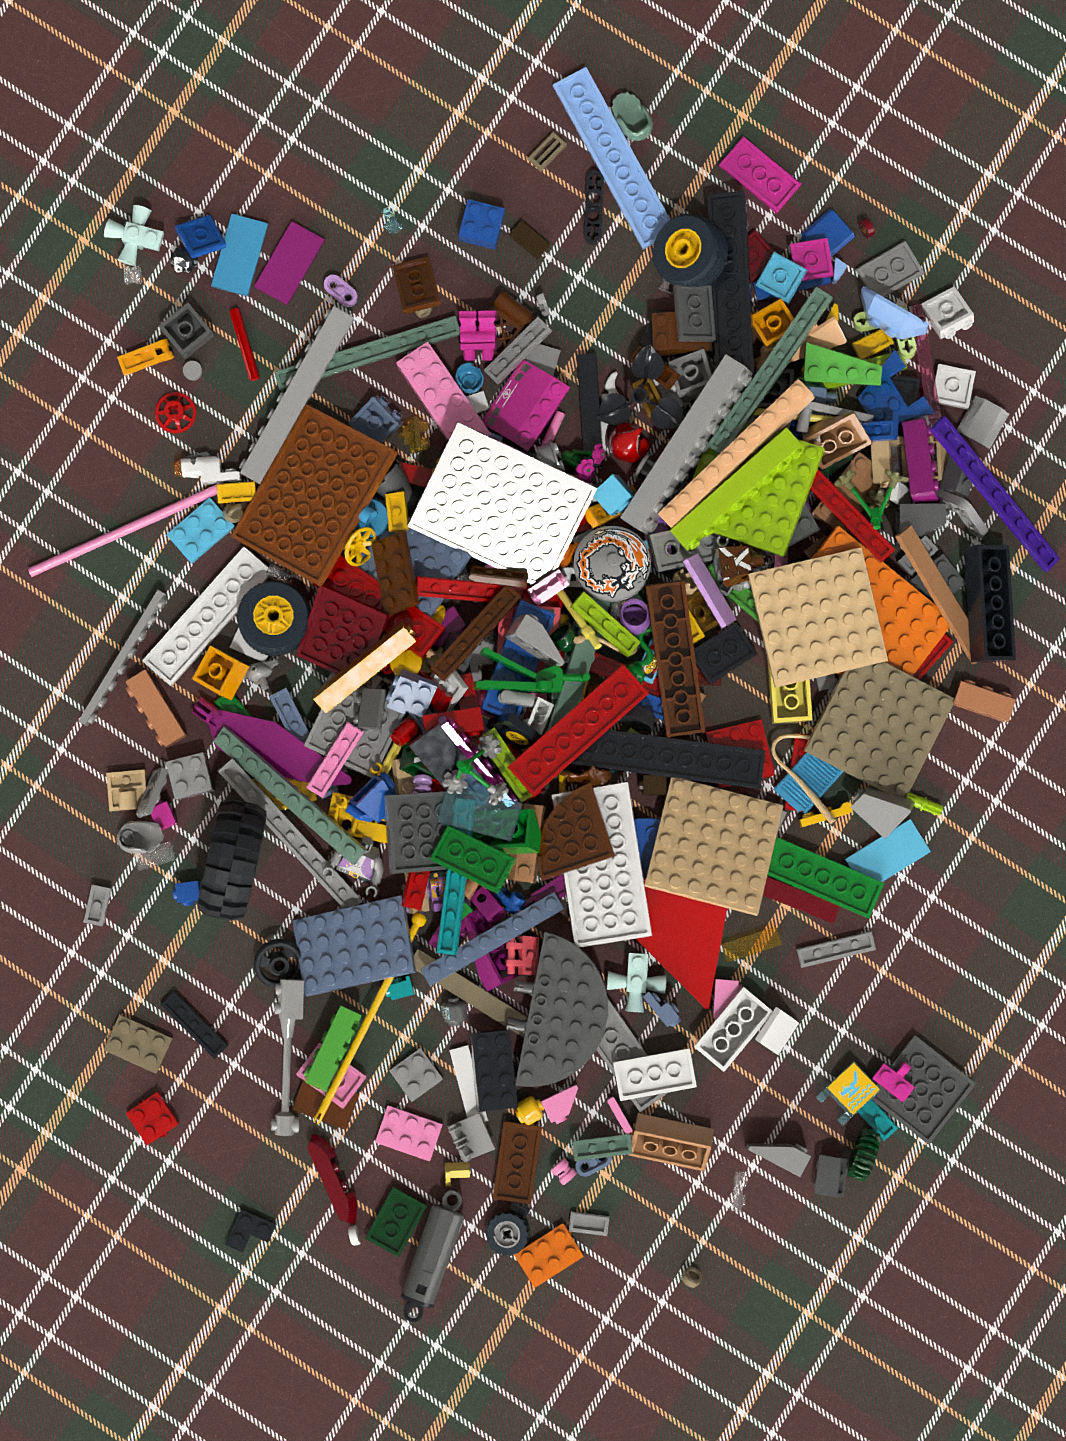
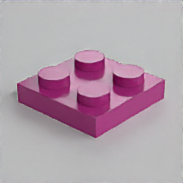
M828 238L789 245L792 262L808 270L801 282L834 276Z

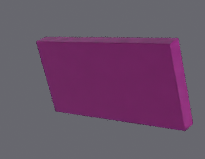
M291 221L254 287L288 306L324 244L325 239Z

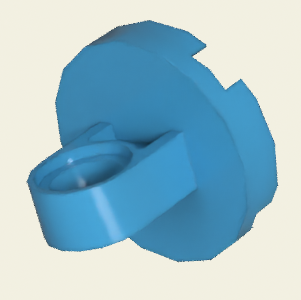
M371 500L369 505L361 511L359 515L360 521L355 531L362 527H370L375 531V536L377 537L386 531L388 527L387 509L381 502Z

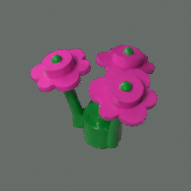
M601 443L595 444L593 451L573 449L571 452L566 450L561 457L563 465L576 471L578 477L582 478L583 481L589 484L592 483L596 477L594 474L596 468L593 467V460L582 459L581 461L579 455H590L594 459V464H601L605 457V450Z

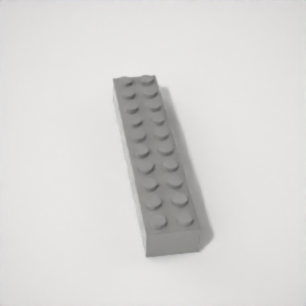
M728 355L724 356L620 517L621 519L646 535L655 531L658 525L657 521L660 518L658 513L678 495L679 487L681 484L686 483L689 478L688 473L699 463V456L708 449L707 445L710 439L719 429L723 419L730 413L732 405L737 403L741 397L743 388L750 384L753 373L744 365Z

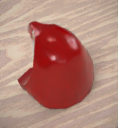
M625 422L618 425L612 431L609 437L611 452L617 459L626 463H635L647 454L650 442L646 437L640 441L638 449L639 437L643 427L635 429L634 425Z

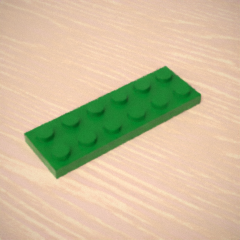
M779 837L775 841L767 875L868 919L870 918L884 886L883 882Z

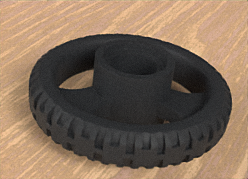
M274 939L264 943L254 956L253 967L257 978L263 984L275 988L276 983H280V979H298L301 975L299 964L301 952L299 948L291 941L285 939ZM273 947H284L283 952H273L269 957L264 955L266 951ZM296 956V968L289 975L287 974L289 969L288 959ZM276 961H283L281 966H274ZM269 966L271 972L278 976L277 980L267 978L262 973L261 968Z

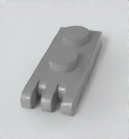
M161 767L152 772L136 813L138 818L152 814L155 804L160 800L161 789L167 782V769Z

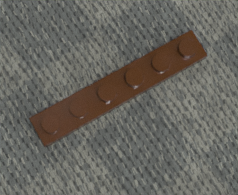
M505 585L433 664L430 670L446 682L521 599V595L510 586Z

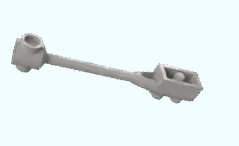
M280 979V983L275 984V995H279V1003L275 1002L274 1011L275 1014H279L282 1036L284 1038L281 1112L275 1115V1119H271V1131H275V1135L292 1136L294 1133L299 1132V1117H295L294 1114L289 1112L291 1038H293L295 1019H303L304 980Z

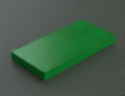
M450 825L446 827L430 857L431 861L499 894L516 862V858Z

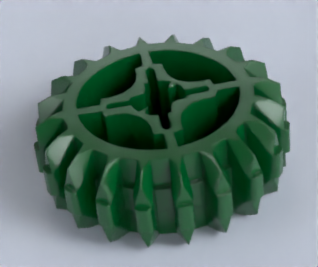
M865 1128L860 1131L849 1159L847 1169L849 1177L858 1181H865L869 1177L875 1164L881 1136L876 1131Z

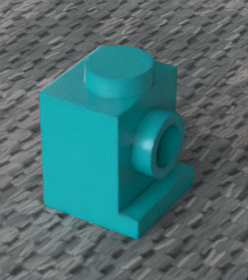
M410 975L406 976L405 981L402 978L392 980L386 992L387 998L391 997V1000L414 995Z

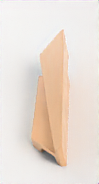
M835 316L819 326L817 323L815 324L789 363L804 358L805 341L829 349L847 342ZM778 342L767 348L764 345L760 349L761 355L754 359L756 369L761 368Z

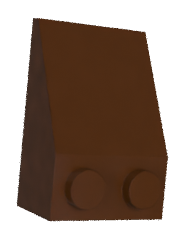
M675 312L652 313L653 348L660 356L690 354L701 349H705L706 352H713L712 342H678Z

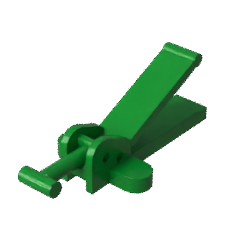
M485 647L480 651L482 656L496 661L533 680V682L483 680L475 681L473 689L524 691L533 694L560 693V691H563V681L584 683L590 679V675L588 673H563L559 666H552L534 673Z

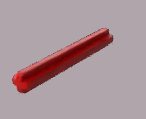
M239 308L231 309L229 311L249 379L250 381L258 380L260 377Z

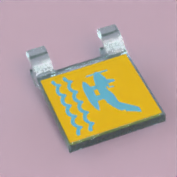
M853 1061L827 1087L819 1092L816 1098L822 1103L828 1096H831L845 1111L838 1118V1121L844 1126L881 1088Z

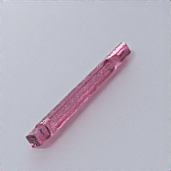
M912 305V314L925 321L922 305ZM928 333L915 336L924 397H926L935 412L928 415V421L932 427L941 417ZM933 435V436H932L933 441H935V442L938 441V440L935 438V436Z

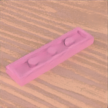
M347 722L306 788L323 798L364 732Z

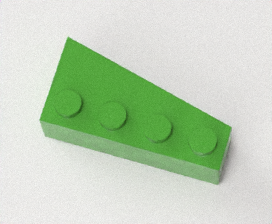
M805 341L803 381L881 386V365Z
M340 1006L337 1014L333 1015L329 1023L331 1025L329 1031H325L321 1042H323L321 1048H317L312 1059L315 1060L313 1065H309L304 1074L307 1077L305 1083L327 1093L360 1025L362 1015Z

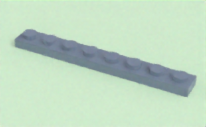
M553 892L458 947L457 955L446 954L422 968L421 972L431 987L557 914L564 908Z

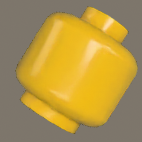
M529 1096L517 1103L518 1108L515 1110V1113L521 1123L531 1125L543 1117L542 1110H544L540 1099L535 1100L533 1096Z

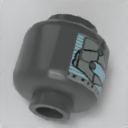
M457 996L447 998L448 1001L444 1002L441 1006L443 1021L448 1023V1026L462 1025L463 1021L467 1019L466 1002L459 1000Z

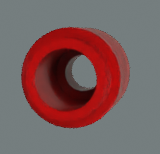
M405 718L392 730L390 738L400 747L406 745L419 732V726L413 719Z

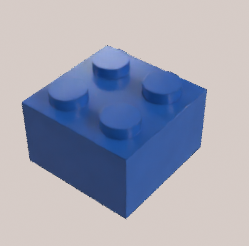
M468 199L459 232V241L496 250L505 217V208Z

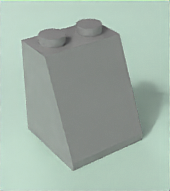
M867 786L865 790L861 788L854 795L851 808L886 839L911 813L915 803L900 796Z

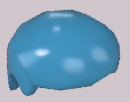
M469 362L461 364L455 375V382L461 391L471 394L477 392L482 387L484 377L481 369Z

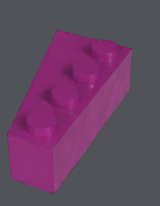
M926 419L902 422L911 496L915 504L939 503V483L935 476L937 466L932 454H935L933 442H930V436H933L929 430L931 424L928 425Z

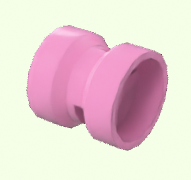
M565 1158L550 1170L559 1177L562 1185H565L577 1174L574 1168H570L569 1162Z

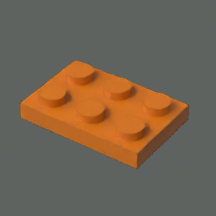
M561 1223L525 1246L519 1253L514 1254L534 1288L584 1257L564 1223Z

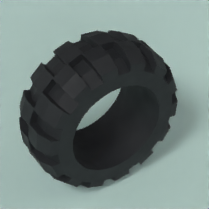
M235 799L220 802L197 902V909L206 916L233 921L243 919L246 913L267 811L257 804Z

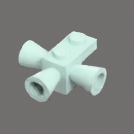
M133 205L132 223L126 222V226L108 219L104 237L122 238L121 240L125 245L118 261L136 266L137 249L143 250L145 247L156 251L160 250L164 232L144 226L152 212L150 209Z
M629 953L627 976L608 971L607 990L626 988V992H630L625 1011L644 1012L642 993H646V989L665 994L666 975L647 977L648 954Z

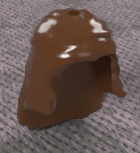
M571 764L559 773L561 776L566 777L567 782L573 783L578 787L588 783H592L593 788L607 786L610 784L612 777L610 769Z

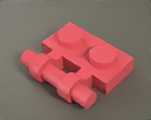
M519 936V943L515 942V938L506 943L508 959L505 965L507 966V974H515V967H518V975L536 976L539 964V937ZM515 949L518 950V960H515Z

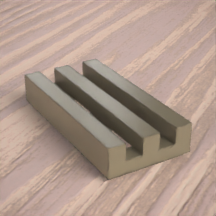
M553 131L527 160L542 172L564 150L567 144ZM555 138L556 141L537 160H534L548 143ZM560 143L561 145L540 165L539 163Z

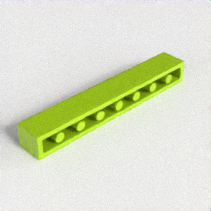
M785 428L674 526L670 532L687 551L695 549L699 546L700 540L705 536H710L715 531L714 528L717 525L725 523L734 510L738 511L743 507L744 502L748 498H753L759 492V488L763 485H768L776 473L784 471L792 459L795 460L800 457L804 447Z

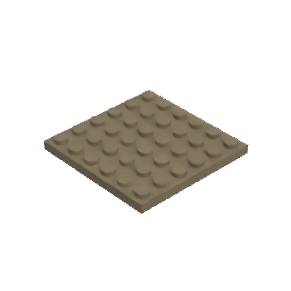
M886 662L843 671L803 751L885 793L906 799L954 705L955 699Z

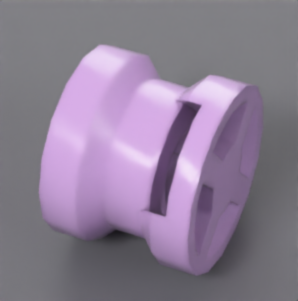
M421 774L413 777V794L432 792L430 787L432 778L430 776Z

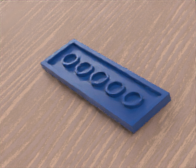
M519 600L509 628L516 617L532 614L539 619L538 622L544 626L549 634L555 614ZM505 638L500 655L535 673L539 659ZM496 663L491 680L532 682V680L499 663ZM486 691L481 709L498 716L513 713L519 718L523 706L500 703L498 701V694L503 691ZM514 691V692L528 693V692H524V691Z

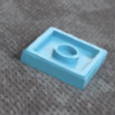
M773 252L755 286L779 299L782 298L784 302L789 304L808 270Z

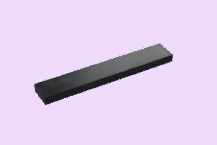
M596 353L577 355L583 451H593L595 444L601 443L603 446L601 421L596 418L600 408ZM584 455V459L593 460L594 468L604 467V459L601 464H594L592 456Z

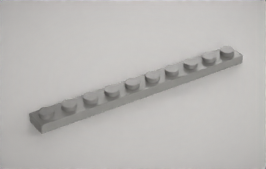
M233 758L218 771L245 802L257 804L267 811L266 825L343 909L358 906L363 901L335 870L333 877L330 879L331 870L327 869L323 874L324 867L330 864Z

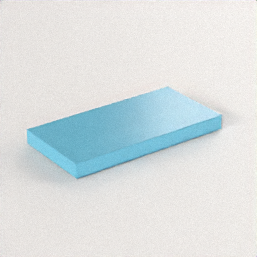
M911 819L896 827L886 839L883 837L878 838L846 858L845 861L851 869L883 882L931 851Z

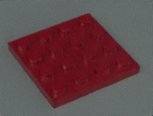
M323 584V586H319L308 618V630H306L304 638L301 639L296 656L338 674L382 638L390 614Z

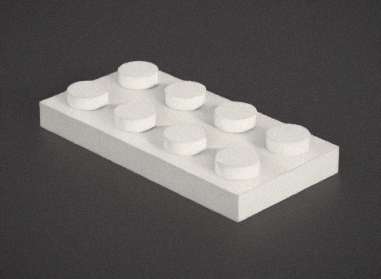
M690 1048L613 1062L620 1101L697 1087Z

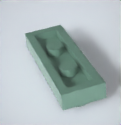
M630 1134L572 1141L574 1161L633 1154Z

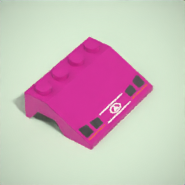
M523 360L508 379L482 419V422L486 427L513 442L525 452H530L570 391V387Z

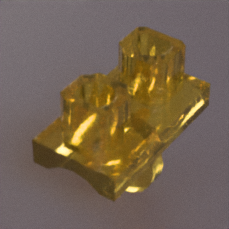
M412 417V419L408 420V426H403V433L398 434L399 439H404V445H410L411 454H417L430 448L429 438H421L420 432L428 431V421L419 420V417Z

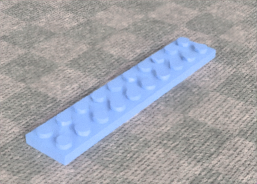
M585 67L553 84V88L598 170L602 173L609 190L641 248L644 250L654 244L658 232L670 221V218L589 71Z

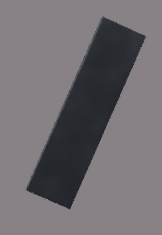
M173 991L160 1004L214 1059L229 1046L176 991Z

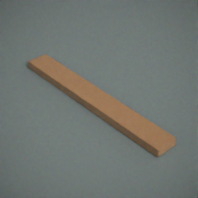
M912 525L907 526L895 537L971 662L969 621Z

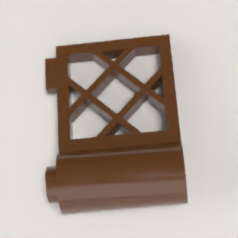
M505 291L500 293L489 310L497 311V315L500 316L501 324L495 326L502 329L503 337L497 338V341L503 340L504 349L501 353L519 336L526 326L528 327L535 320L533 317L534 313ZM512 325L517 329L513 336L505 337L504 326ZM494 350V355L498 357L500 354Z

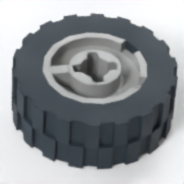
M500 1212L487 1225V1243L497 1254H502L503 1256H512L515 1253H519L526 1246L530 1237L528 1222L517 1212ZM511 1230V1236L507 1237L504 1232Z

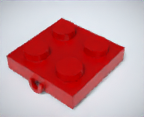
M159 1091L148 1099L144 1098L138 1102L139 1105L126 1113L146 1145H149L159 1137L163 1138L168 1134V1131L180 1124Z

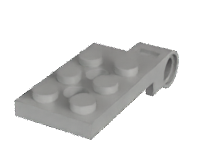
M670 530L649 535L648 538L657 573L686 567L683 561L697 553L703 563L713 561L716 547L719 546L717 538L720 535L712 533L708 537L705 536L700 540L699 546L693 551H687ZM668 545H673L676 548L675 555L667 552Z

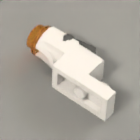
M208 452L186 456L183 459L174 461L175 476H180V478H199L201 476L204 485L242 482L241 473L236 471V469H226L222 473L221 460L218 457L210 456Z

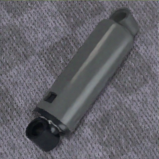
M450 1189L445 1192L441 1205L433 1204L431 1206L401 1293V1298L408 1301L404 1308V1317L409 1322H418L423 1316L424 1307L434 1308L465 1215L458 1211L462 1203V1194L456 1189ZM451 1194L456 1195L458 1198V1202L454 1205L449 1204L447 1201V1197ZM413 1306L417 1307L419 1314L411 1316L408 1309Z

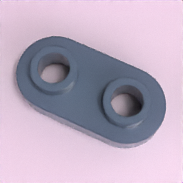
M606 1157L603 1161L599 1160V1158L577 1161L575 1164L576 1171L583 1177L590 1176L607 1167L611 1163L612 1157ZM587 1163L589 1167L584 1170L581 1168V1165Z

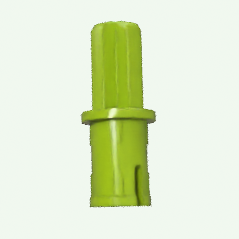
M908 792L906 799L915 803L914 807L919 808L920 811L925 810L937 816L941 815L942 805L928 800L927 797L923 798Z

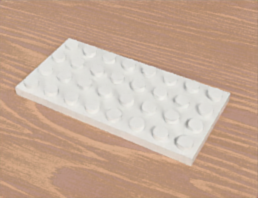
M628 782L594 788L616 857L564 874L574 944L579 948L652 936ZM571 792L553 794L554 808Z

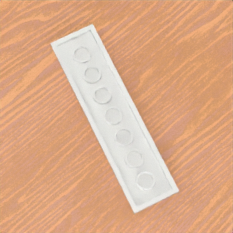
M243 547L142 661L172 687L237 614L241 599L246 592L253 588V586L265 582L273 572Z

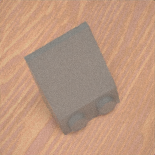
M532 614L516 617L505 638L550 667L563 666L565 663L544 626L538 622L539 619Z
M747 1143L745 1146L749 1151L801 1177L811 1158L807 1153L808 1150L797 1143L795 1146L791 1144Z

